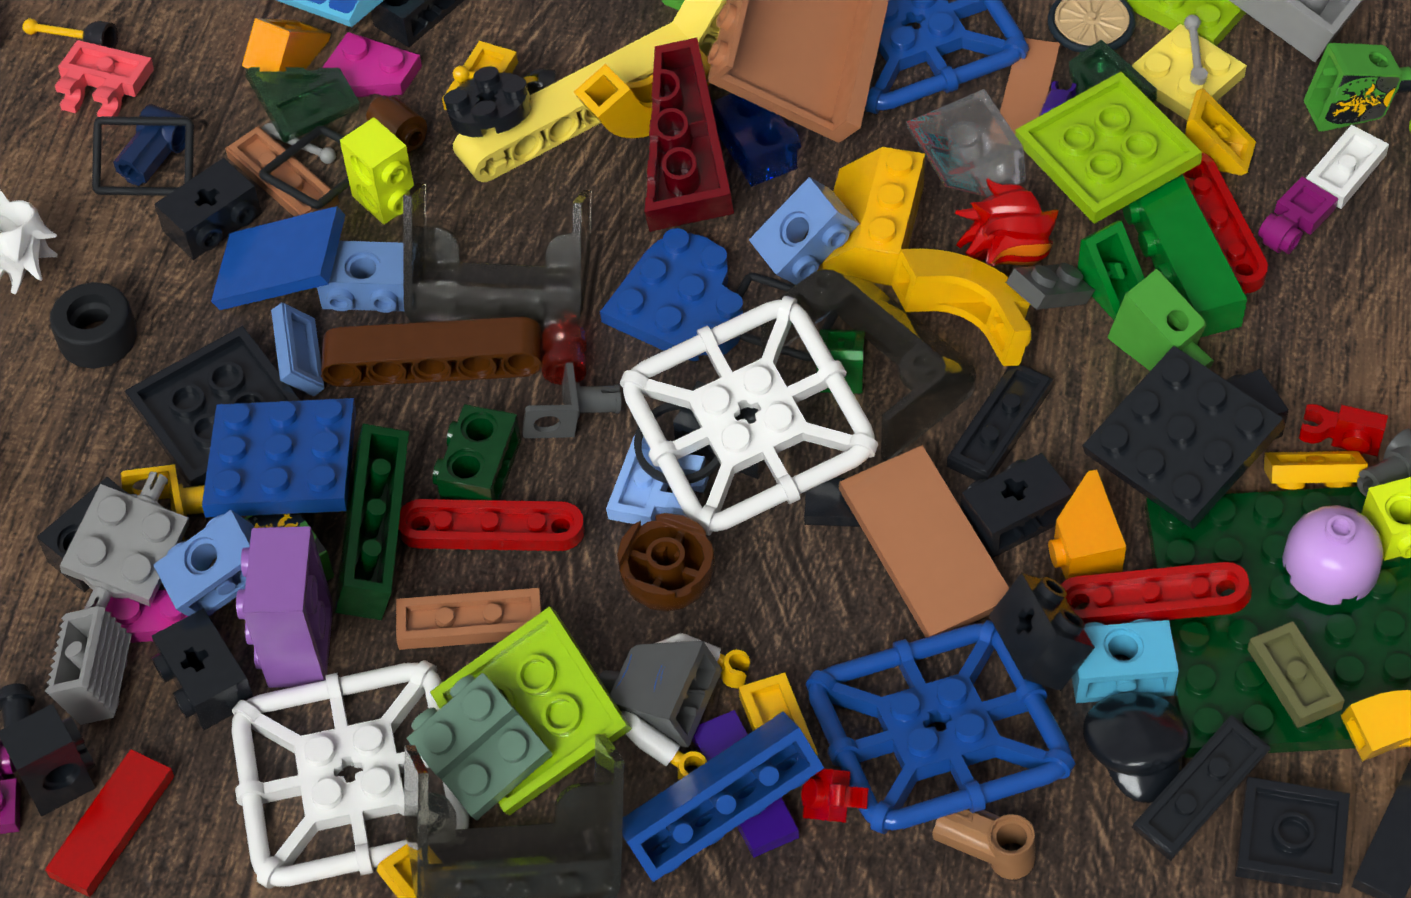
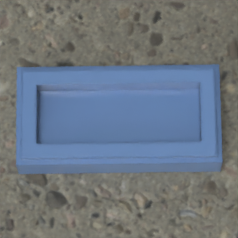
M281 302L271 310L280 381L315 396L325 389L324 380L321 377V359L315 318Z

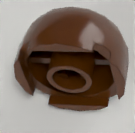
M658 514L655 515L656 520L649 521L641 525L640 520L632 525L621 538L617 553L624 587L635 601L652 610L670 612L684 609L700 599L710 586L715 561L713 547L706 537V531L699 523L684 515Z

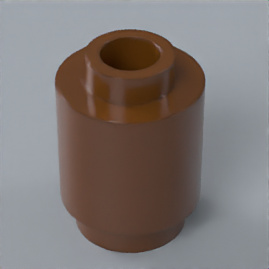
M383 95L376 98L368 107L366 113L367 121L373 117L376 118L406 145L408 153L419 148L424 142L427 133L425 119L399 98Z

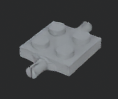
M150 472L140 495L126 494L100 484L60 564L61 573L82 580L93 589L84 609L95 606L107 607L111 597L129 598L151 606L162 583L153 564L165 557L173 546L181 543L189 526V517L165 509L157 502L168 482V479L162 474H159V477H157V472Z

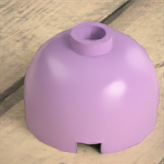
M1339 505L1322 506L1303 515L1292 527L1287 538L1282 562L1283 567L1286 565V570L1291 575L1290 582L1297 591L1313 601L1328 605H1338L1342 603V599H1351L1357 596L1356 600L1365 597L1376 585L1383 561V546L1380 534L1364 515L1354 509Z

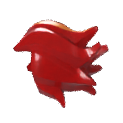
M987 178V185L993 195L981 202L970 203L973 206L970 209L955 211L956 215L974 221L958 240L956 246L961 248L967 243L972 242L965 252L966 255L979 261L986 259L985 263L992 267L1002 264L1035 265L1049 255L1054 242L1049 239V236L1055 227L1059 211L1054 209L1042 212L1038 200L1033 193L1020 185L999 184Z

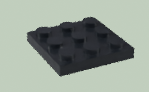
M243 326L125 390L129 403L190 487L205 485L217 404L300 401L290 386L280 381L279 372Z
M1173 346L1087 439L1082 447L1087 456L1185 525L1194 529L1285 428L1284 418Z

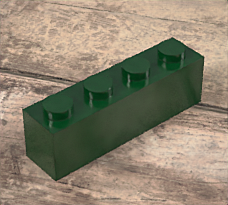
M364 423L362 425L353 457L334 613L382 620L392 591L409 431Z

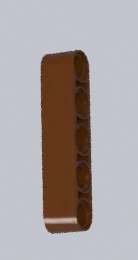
M509 317L332 328L323 335L321 377L326 383L336 387L527 377L536 374L541 369V326L537 321L528 317Z

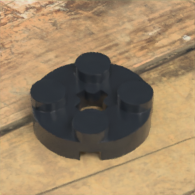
M492 66L477 70L474 73L473 79L449 91L443 98L452 128L457 133L468 137H483L481 130L495 127L497 134L508 131L521 123L531 110L529 102L531 97L526 80L512 73H499L498 69Z

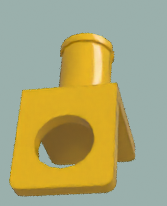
M175 464L121 472V488L128 494L140 495L142 490H137L132 486L140 480L148 479L150 472H157V477H159V474H162L168 479L159 499L170 498L173 512L186 517L187 515L204 513L202 500L205 485L183 488L182 483L178 484Z

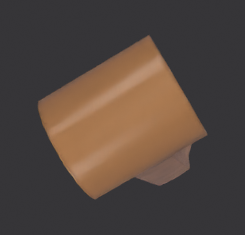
M967 809L936 820L933 829V840L990 863L994 872L1002 878L1020 879L1028 875L1034 867V828L1022 816L1009 814L1000 817L985 810L971 813ZM1015 843L1022 846V848L1009 851L1003 849L1002 846Z

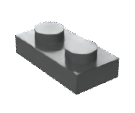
M1067 263L1014 268L1006 281L1013 290L1036 310L1085 305L1095 291L1083 280V274L1077 268Z

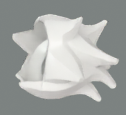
M0 190V279L4 272H7L12 284L11 293L16 295L26 270L37 280H43L39 267V258L57 257L58 254L48 247L45 240L57 237V234L44 225L38 210L30 202L22 200L10 202Z

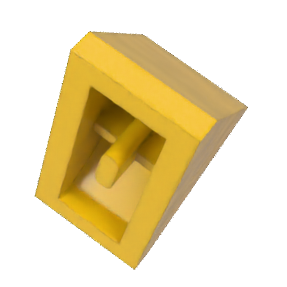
M1204 88L1197 90L1187 120L1185 135L1202 153L1207 154L1214 160L1219 171L1240 176L1246 174L1256 141Z

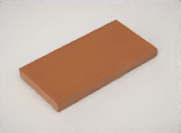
M923 445L839 482V491L925 637L967 626L989 616L1009 590L1007 583Z

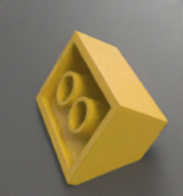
M881 147L839 169L833 192L859 222V225L850 233L848 240L841 247L835 249L819 265L816 274L891 286L900 250L909 248L924 189L925 153Z

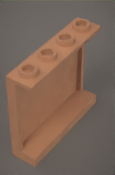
M727 0L716 22L717 27L720 28L718 39L708 54L707 62L711 64L707 82L840 143L861 128L889 0Z

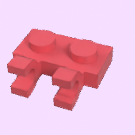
M77 40L58 66L61 78L56 83L55 89L56 92L65 94L60 103L61 110L77 113L83 103L85 88L88 85L97 88L92 94L93 100L102 103L97 116L118 117L124 94L136 97L154 71L152 59Z

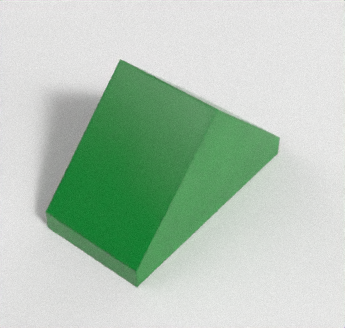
M1117 220L1081 240L1077 269L1083 274V280L1095 290L1092 297L1115 320L1125 294L1145 278L1122 221Z
M820 329L819 334L835 361H840L847 373L844 378L853 394H862L865 331ZM827 388V389H825V390H823V391H820V392H818V393H832V392L830 391L829 388Z

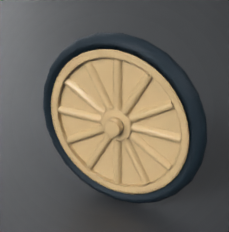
M1056 0L1048 13V26L1056 41L1064 47L1082 54L1097 55L1114 51L1126 44L1135 30L1136 18L1133 9L1126 0Z

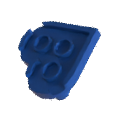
M680 228L668 230L664 234L663 239L658 240L646 250L601 309V322L665 351L698 335L697 330L708 326L711 329L743 314V300L741 296L726 287L728 284L726 250L707 237L687 233ZM740 335L718 345L723 355L727 354L738 344ZM697 355V356H695V357H693V358H691V359H689V360H691V361H699V355Z

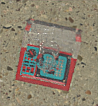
M985 89L907 121L908 130L922 152L925 153L927 160L945 187L988 197L993 194L987 185V178L999 184L1014 185L1026 180L1023 146Z

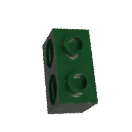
M463 405L458 421H452L449 426L446 454L444 458L437 459L433 470V484L438 485L440 499H501L521 443L517 414Z

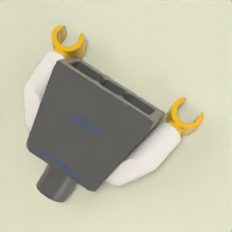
M683 633L653 644H638L630 649L621 671L604 670L599 675V679L632 728L626 735L639 749L663 765L667 766L671 763L678 768V780L689 774L685 770L686 767H700L707 762L702 753L690 751L683 754L678 749L680 746L689 747L720 674L725 685L731 688H739V686L745 685L747 675L742 671H748L750 665L749 656L742 650H732L723 655L720 653L721 648Z

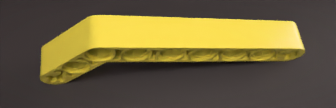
M685 0L673 22L530 95V113L512 129L499 134L496 133L495 127L481 130L483 137H468L459 134L453 143L454 153L476 180L488 182L600 124L598 119L574 94V91L605 63L625 83L643 80L653 74L655 46L697 38L699 49L708 57L711 47L718 39L720 28L717 27L716 22L727 0Z

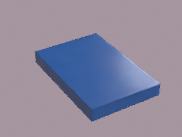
M338 206L230 233L211 302L219 310H224L328 285L346 215Z

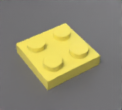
M1179 24L1127 69L1126 77L1139 90L1185 120H1188L1197 90L1204 88L1218 101L1245 77L1247 65L1198 35L1202 67L1207 70L1208 76L1207 81L1203 85L1193 84L1190 81L1191 70L1194 68L1190 34L1184 25Z

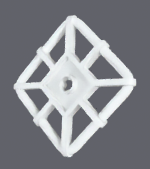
M784 296L782 300L777 299L764 303L711 329L708 326L697 330L698 335L643 360L631 370L625 371L620 381L625 401L651 449L648 455L653 465L661 468L685 516L699 523L708 536L712 532L729 529L785 501L792 504L800 500V494L858 467L868 458L874 457L878 447L872 425L844 378L847 373L840 361L834 360L810 316L801 305L797 304V299ZM776 319L762 358L732 372L718 345ZM793 323L819 370L817 373L787 387L775 366L790 326ZM704 352L707 353L720 377L694 391L649 379ZM829 388L855 434L851 435L807 423L796 403ZM644 396L691 409L701 428L674 441H667ZM746 407L759 410L755 413L756 421L751 424L745 419L737 421L735 417L740 414L741 409ZM802 441L844 451L793 477L787 473L777 453ZM710 444L721 466L707 503L702 507L678 459ZM765 460L777 485L721 511L734 474Z
M423 660L420 663H402L339 677L338 673L325 675L326 680L263 693L246 701L239 700L232 709L234 715L232 719V738L239 785L235 788L237 803L243 806L250 861L257 874V882L272 889L275 886H294L360 871L361 876L374 873L373 868L378 867L379 862L415 838L370 848L365 821L397 813L434 833L420 836L434 854L449 850L456 845L463 846L470 836L468 831L469 813L444 782L443 786L449 817L445 818L405 795L401 773L424 769L429 766L416 750L397 753L393 734L424 693L426 694L428 709L435 708L437 711L440 709L430 694L431 690L442 683L437 673V667L434 664ZM409 682L381 719L348 725L343 696ZM330 699L335 729L300 736L263 715V713ZM251 729L295 753L298 775L264 783L260 782ZM354 766L355 768H361L363 771L355 774V781L346 783L343 776H337L345 767ZM302 795L305 817L274 856H270L263 804ZM348 824L352 825L355 851L292 865L318 831Z

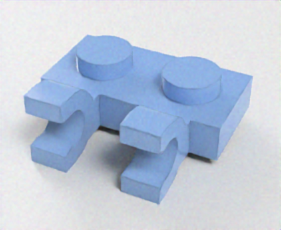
M643 436L641 447L644 458L653 468L662 472L660 467L653 465L648 455L651 449ZM634 437L606 507L608 519L635 524L641 520V525L649 521L656 520L655 515L669 513L685 516L674 493L666 492L669 484L652 478L640 466L635 454ZM692 454L678 459L685 475L701 470L706 462L705 456ZM709 476L690 483L693 491L704 493Z

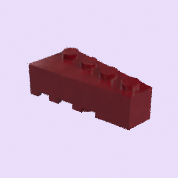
M697 38L655 46L652 114L649 129L650 147L649 161L647 162V195L645 197L644 211L649 232L734 214Z

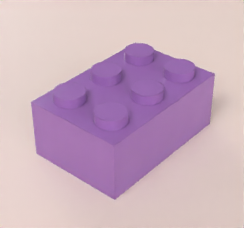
M311 526L252 528L250 547H243L241 553V570L243 577H246L245 589H239L237 592L236 610L238 619H245L247 644L254 645L255 668L262 669L268 688L296 687L326 680L333 601Z

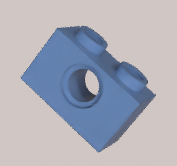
M808 177L749 241L777 276L800 286L817 272L819 265L835 249L841 247L848 240L850 233L859 225V222L832 189Z
M339 241L329 284L317 287L322 309H333L336 311L370 310L383 313L392 311L409 312L416 272L411 244L402 242Z
M230 510L223 515L211 519L203 530L186 542L173 546L165 557L153 564L176 610L186 616H190L204 608L207 615L210 616L236 598L239 589H245L246 577L242 575L241 553L243 547H250L251 529L254 528L250 522ZM217 557L214 565L209 568L212 561Z

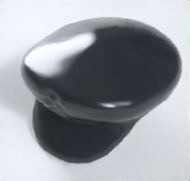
M1122 692L1111 695L1096 703L1087 713L1083 723V737L1089 751L1106 767L1121 792L1134 801L1152 803L1183 769L1182 757L1189 749L1191 734L1186 721L1177 708L1159 696L1143 692Z

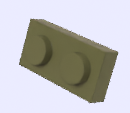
M1294 621L1249 640L1247 648L1297 728L1342 710L1344 698Z

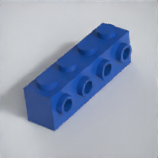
M781 712L614 824L647 875L654 882L663 875L676 870L684 861L705 847L718 842L726 833L747 819L758 815L768 805L792 789L806 783L810 777L824 769V766L800 727L785 712Z

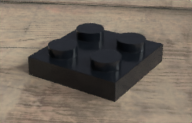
M1247 776L1235 876L1339 894L1343 882L1350 793Z

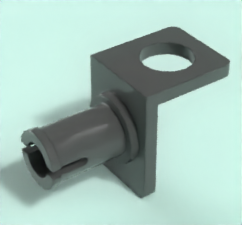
M573 362L565 363L562 382L564 405L527 406L524 413L522 434L524 438L575 437L577 420L580 417V413H620L621 392L619 384L580 386L579 382H575ZM546 416L559 419L558 423L549 427H540L535 424L536 420Z

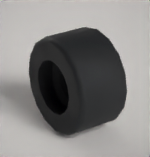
M90 282L77 285L64 292L57 299L50 313L51 329L59 350L67 361L78 367L95 369L110 366L123 359L133 348L137 337L136 322L128 300L121 290L110 284ZM104 321L103 324L95 328L83 329L91 323Z

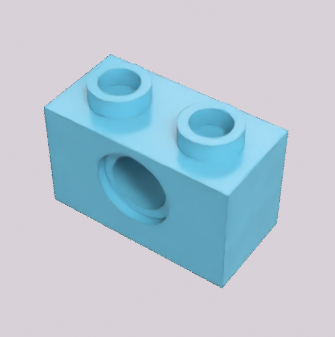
M1137 619L1125 624L1104 625L1098 622L1085 624L1084 630L1095 648L1072 676L1076 703L1100 702L1111 695L1122 692H1143L1159 697L1174 696L1179 670L1169 620ZM1124 655L1130 658V660H1119L1113 656Z

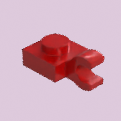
M1308 404L1303 420L1315 422L1318 425L1302 424L1299 439L1306 443L1316 444L1327 438H1333L1331 443L1333 447L1342 448L1347 451H1359L1360 454L1377 457L1388 415L1341 405L1338 413L1327 410L1317 404Z
M822 769L810 777L802 786L803 818L846 822L847 807L867 809L869 788L850 787L851 771Z

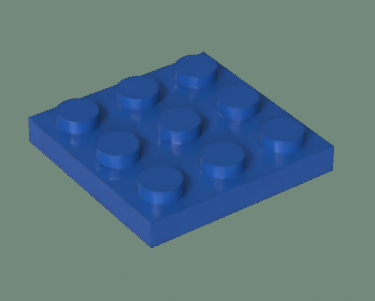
M354 398L217 404L202 500L205 518L217 517L230 510L239 516L347 511L356 420Z

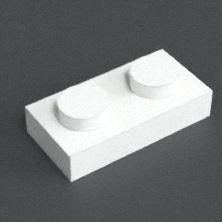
M1351 125L1309 173L1306 179L1339 198L1336 207L1342 209L1386 157L1389 144Z

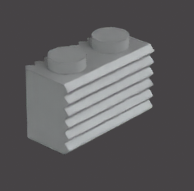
M102 606L66 613L61 618L64 622L59 626L62 630L58 633L60 638L56 641L59 646L54 649L57 654L52 658L55 662L50 666L53 670L48 674L51 678L46 682L49 687L45 692L80 725L114 718L119 705V693L124 669L128 662L127 654L132 634L126 633V628H122L121 623L115 622L116 618L110 617L111 613L106 612V607Z

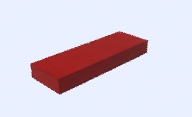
M130 749L45 868L47 875L91 897L175 777L172 769Z

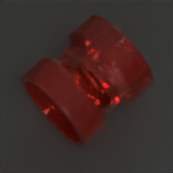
M560 322L545 328L542 333V349L545 352L542 358L543 377L551 383L562 385L565 363L573 362L575 382L583 380L586 376V357L584 352L587 349V333L579 325L569 322Z

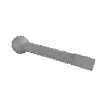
M1192 14L1188 15L1184 20V26L1189 30L1194 67L1191 70L1190 81L1195 85H1203L1207 81L1208 72L1202 67L1197 30L1201 25V20L1197 15Z
M267 123L262 127L274 140L278 139L290 145L300 140L279 131L275 123ZM309 143L302 148V150L319 156L325 164H330L336 159V153L330 147L322 149Z

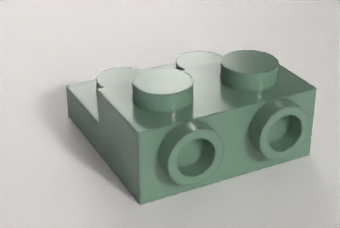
M481 673L477 678L473 675H467L460 679L450 690L452 699L438 711L435 708H429L420 713L411 725L414 732L406 738L435 775L445 783L476 821L553 755L514 706L484 673Z

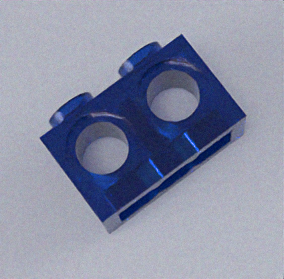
M733 93L713 101L714 119L718 135L751 187L797 169V150L801 149L800 138L796 129L792 125L787 126L782 116Z

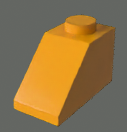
M255 18L242 66L257 72L255 78L265 83L280 85L281 80H298L329 42L331 33L297 20Z
M1097 469L1086 473L1056 519L1054 539L1048 542L1052 564L1055 568H1062L1066 580L1075 576L1123 571L1126 544Z

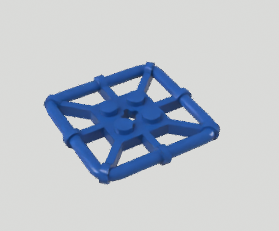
M889 0L878 47L886 61V65L875 87L869 88L865 110L878 114L880 110L894 109L943 90L946 93L958 90V85L1009 67L1019 61L1020 58L1025 59L1029 46L1025 41L1022 31L1002 0H957L952 3H948L947 0ZM988 10L1007 40L965 30L959 19ZM908 23H919L920 28L914 30L912 26L905 25ZM959 49L989 55L954 69L947 66L942 58V55ZM927 62L935 75L889 92L899 71Z
M986 620L985 623L963 626L909 643L906 639L893 642V648L835 664L821 671H814L806 681L810 704L830 745L827 753L834 766L840 767V770L851 771L850 787L869 788L867 809H858L865 820L870 823L871 830L886 834L888 830L906 829L967 809L971 813L985 810L987 803L1051 784L1058 779H1065L1070 776L1075 766L1069 744L1046 703L1047 693L1043 685L1023 679L991 620ZM976 643L959 674L925 683L915 661ZM995 649L1017 690L1016 692L982 702L974 687V683ZM899 666L909 689L881 697L841 683ZM832 703L878 718L884 732L858 740L847 737ZM1029 712L1049 751L1000 736L993 722ZM934 722L946 723V730L938 732L935 727H926ZM894 752L902 770L884 801L877 802L859 762ZM998 758L1028 768V770L979 784L978 781L973 779L967 766ZM951 772L959 791L902 808L917 781Z

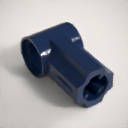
M153 104L147 105L139 115V117H185ZM136 125V134L113 162L116 172L133 185L140 187L142 183H147L171 151L180 153L185 149V126Z

